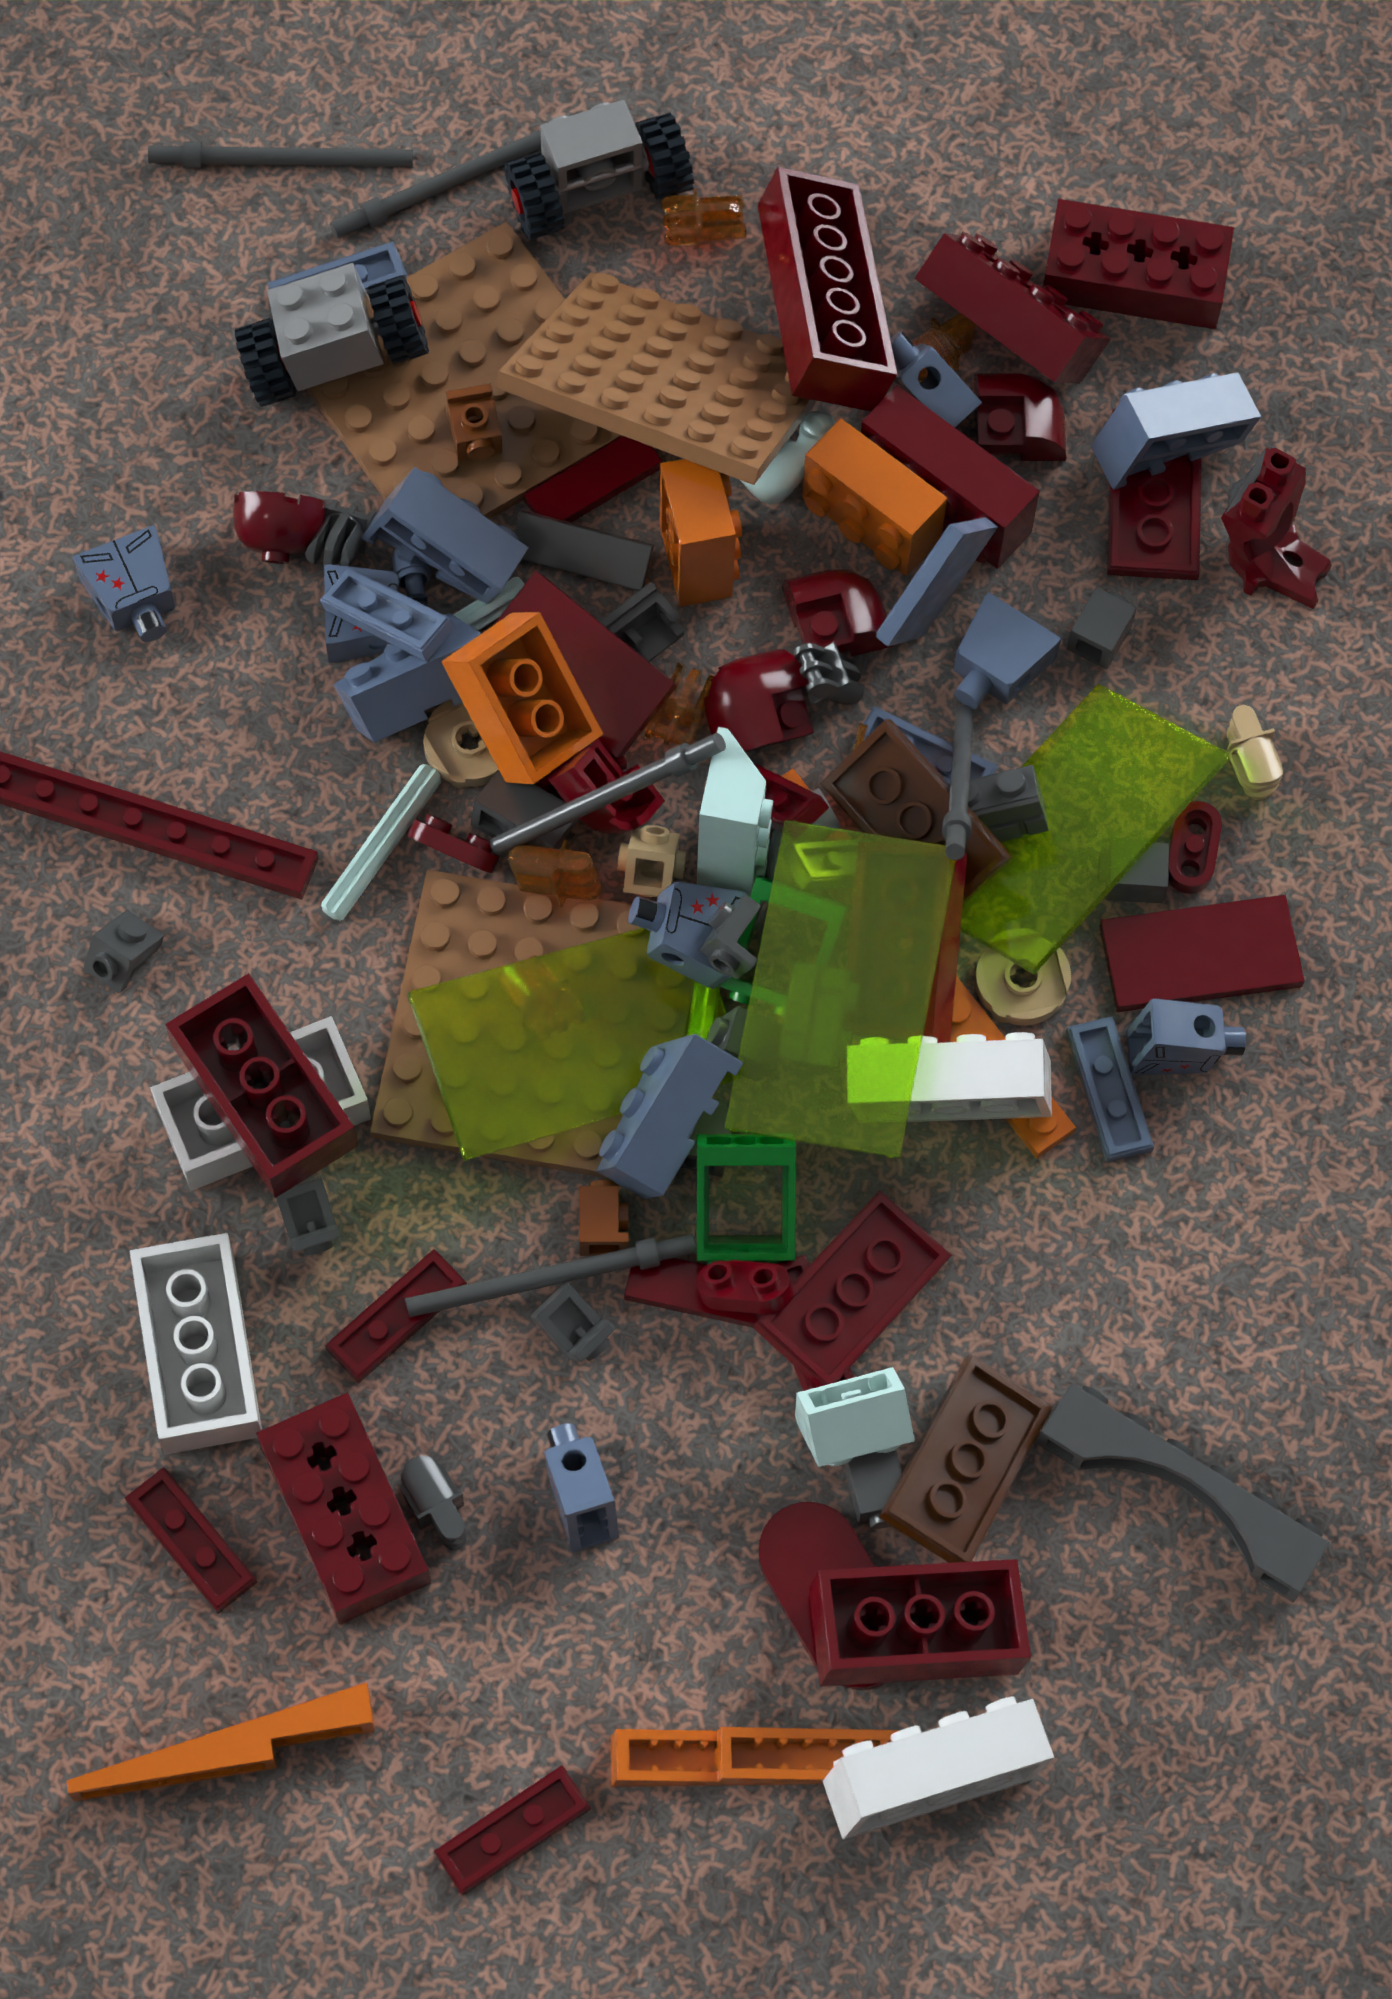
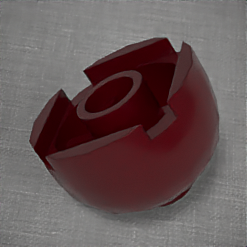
M239 492V495H234V529L239 540L248 549L262 553V562L289 564V557L291 555L304 554L307 551L310 542L324 522L325 501L311 496L300 495L298 504V499L285 497V493Z

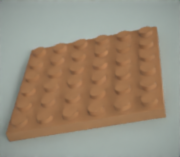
M507 221L406 277L424 326V334L429 348L428 354L393 364L384 347L382 336L379 335L378 340L384 364L305 389L384 500L409 472L416 467L422 472H429L435 475L443 483V487L458 498L474 503L480 509L481 514L488 519L522 501L526 493L622 437L620 434L495 388L499 370L565 300ZM491 383L502 435L503 453L494 454L490 458L481 461L470 459L458 461L448 418L446 391Z
M592 272L587 275L499 370L495 388L752 485H755L817 402L816 400L792 396L782 339L774 335H759L743 329L741 324L730 319L719 320L705 315L693 305L676 304L662 299L653 290L646 288L635 289L619 283V280L610 274H595Z
M427 870L372 1119L370 1137L607 1178L596 1172L603 1158L599 1155L601 1145L611 1131H616L623 1116L620 1113V1106L628 1092L637 1087L644 1073L640 1071V1065L649 1049L658 1044L684 1036L693 980L648 957L646 950L650 930L628 923V915L632 904Z

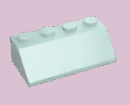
M718 727L717 733L723 737L726 749L712 756L699 814L697 884L743 891L748 893L747 895L750 897L755 879L760 876L766 877L773 800L765 799L766 780L727 728Z

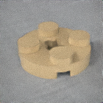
M451 699L440 704L428 719L429 724L424 734V752L429 766L436 769L441 774L442 779L448 781L456 788L465 789L486 785L499 769L483 739L478 742L476 749L469 750L468 748L460 747L462 744L461 735L469 733L472 738L480 735L463 703L454 706Z
M1020 930L1002 934L988 945V949L982 954L976 967L975 988L980 1002L996 1021L1019 1026L1035 1025L1051 1018L1062 1008L1071 984V969L1066 955L1055 943L1052 946L1048 941L1040 939V934ZM1023 968L1026 975H1034L1036 980L1031 981L1027 988H1021L1018 984H1013L1011 979L1015 977L1016 969Z

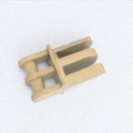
M1240 705L1234 709L1227 729V737L1230 743L1224 760L1225 762L1231 761L1238 781L1248 797L1253 800L1266 799L1277 790L1283 775V767L1272 741L1275 730L1273 728L1262 731L1253 708L1247 705Z

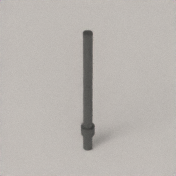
M540 130L384 199L379 200L375 197L360 204L359 210L330 222L333 234L338 239L367 225L370 229L387 222V217L497 169L505 165L506 162L522 158L540 150L541 132Z
M184 141L183 146L149 145L148 162L183 164L184 168L202 169V164L413 167V149L202 146V142Z
M967 705L958 707L955 713L949 809L943 818L942 835L946 840L945 853L952 860H959L964 856L965 844L971 836L972 821L968 815L974 711Z
M715 733L694 744L682 743L666 751L664 758L491 838V849L496 855L504 854L671 775L676 777L683 776L697 769L699 762L723 752L726 749L725 741L719 733Z
M693 1234L655 1242L654 1238L636 1241L634 1242L635 1247L405 1298L409 1318L639 1266L640 1270L659 1267V1261L697 1253Z

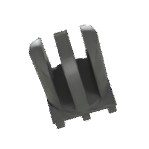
M333 499L329 506L325 505L324 522L310 542L305 555L309 562L316 565L324 551L323 567L329 564L338 565L339 561L340 566L350 567L358 552L364 554L366 541L360 538L377 512L372 510L368 514L359 512L358 506L351 505L350 508L342 507L338 500Z
M835 642L825 648L813 643H806L794 649V658L801 661V676L809 681L805 688L812 705L823 699L850 705L858 703L863 698L865 687L863 684L858 683L861 679L859 667L854 664V660L839 654Z
M423 1455L412 1458L405 1464L401 1473V1490L418 1521L420 1530L432 1524L446 1548L450 1550L460 1549L464 1546L467 1538L464 1521L457 1510L464 1506L462 1492H458L445 1468L437 1463L434 1458Z

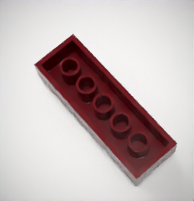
M777 167L757 206L792 396L872 411L884 399L898 374L859 184Z

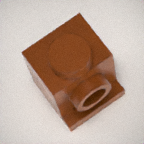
M491 383L446 391L448 418L458 461L466 459L481 461L490 458L494 454L503 453L502 435Z
M612 1180L592 1181L589 1186H579L580 1256H596L627 1249L628 1232L619 1231H628V1202H619V1184Z

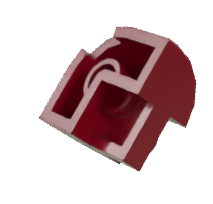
M975 373L974 394L982 402L974 409L977 444L988 453L1021 454V461H1066L1065 416L1056 390L1042 378L1022 373Z
M828 569L783 581L782 590L794 628H798L802 644L813 643L825 648L835 642L839 653L850 651L851 657L895 646H887L876 637V632L887 615L881 597L869 579L850 569Z
M775 649L738 658L719 667V671L712 679L709 694L704 697L705 713L711 735L717 733L718 727L727 728L745 753L813 734V728L801 688L809 684V681L801 676V664L794 658V655L785 649Z
M597 738L568 759L565 764L552 771L548 776V780L564 801L568 803L640 769V767L636 764L623 772ZM652 784L579 819L592 830L617 835L632 831L648 822L665 800Z

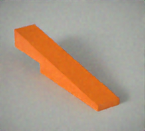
M365 1682L66 1780L68 1794L75 1802L277 1768L275 1748L375 1732L368 1684Z
M720 1727L717 1731L616 1729L611 1735V1787L823 1784L824 1778L834 1767L833 1762L844 1757L842 1751L845 1748L869 1740L872 1741L873 1747L892 1742L890 1736L900 1730Z

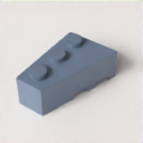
M1238 372L1221 376L1215 373L1209 374L1200 380L1184 383L1172 381L1163 387L1148 390L1135 388L1120 398L1119 405L1091 444V448L1112 489L1115 490L1126 486V478L1137 472L1149 469L1153 476L1165 471V462L1187 454L1190 461H1194L1242 443L1259 421L1261 415Z
M416 467L388 495L360 538L372 545L377 538L401 550L398 558L410 564L415 557L439 570L436 578L486 604L504 588L529 548L519 541L518 536L512 530L505 526L496 525L482 515L480 509L474 503L458 498L444 488L443 483L435 475L429 472H422Z
M447 613L445 616L451 618L455 629L427 662L389 644L384 649L383 654L369 663H361L350 668L346 672L345 677L333 685L356 729L372 742H377L428 719L425 710L450 699L454 706L463 703L441 661L482 633L451 613Z
M697 1034L651 1047L641 1062L640 1071L644 1073L637 1087L628 1092L620 1106V1113L623 1116L616 1131H611L601 1145L599 1155L603 1158L596 1172L643 1199L663 1196L695 1144L690 1139V1136L703 1111L712 1116L719 1104L717 1100L712 1098L713 1094L726 1073L730 1072L736 1076L744 1062Z

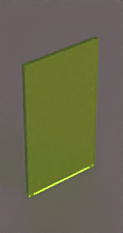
M1097 684L1020 767L1034 766L1043 795L1049 831L1033 835L1026 834L1020 838L1001 842L1014 858L963 906L960 931L1035 975L1230 759L1229 753L1111 691L1107 687ZM906 891L905 897L909 901L913 898V892Z
M796 821L784 822L738 1059L744 1063L734 1077L725 1129L732 1132L739 1131L882 1155L890 1159L901 1157L956 860L947 857L945 853L946 845L804 824Z
M639 928L412 990L407 993L456 1136L463 1160L466 1161L622 1115L620 1113V1106L628 1092L637 1087L644 1073L640 1071L641 1062L651 1047L692 1034H697L707 1040L714 1020L727 1014L718 987L714 989L708 988L649 958L647 947L651 931ZM727 1072L719 1086L744 1079L745 1077L738 1074L735 1076Z

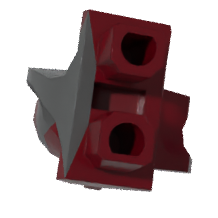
M1266 447L1246 476L1232 483L1228 489V507L1221 516L1229 535L1226 543V557L1230 566L1243 579L1244 593L1251 596L1259 587H1268L1314 609L1319 600L1314 584L1319 579L1326 577L1331 569L1330 559L1298 538L1295 525H1293L1302 492L1306 485V468L1297 464L1296 459L1277 448H1271L1270 450ZM1292 555L1293 560H1300L1302 562V566L1295 567L1289 564L1284 556Z

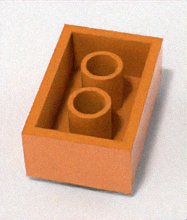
M842 418L805 454L802 497L806 506L817 516L824 517L826 515L836 522L842 534L851 542L858 544L861 541L874 551L878 562L889 570L896 568L905 576H908L934 548L942 536L947 497Z
M686 459L660 463L659 528L679 607L733 597V581L740 579L737 559L741 558L738 538L742 537V526L738 510H730L728 497L732 496V488L729 475Z
M540 612L510 613L441 661L506 783L535 784L603 735Z

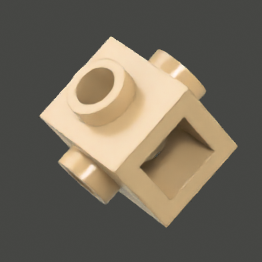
M647 825L632 831L629 844L621 843L617 871L625 872L623 892L646 897H658L663 890L674 883L675 878H684L687 851L678 850L680 834L670 833L667 828L657 825Z

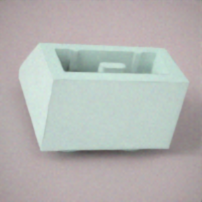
M893 1367L797 1393L796 1421L818 1467L843 1465L850 1462L854 1457L873 1452H892L903 1444L915 1441L905 1388Z

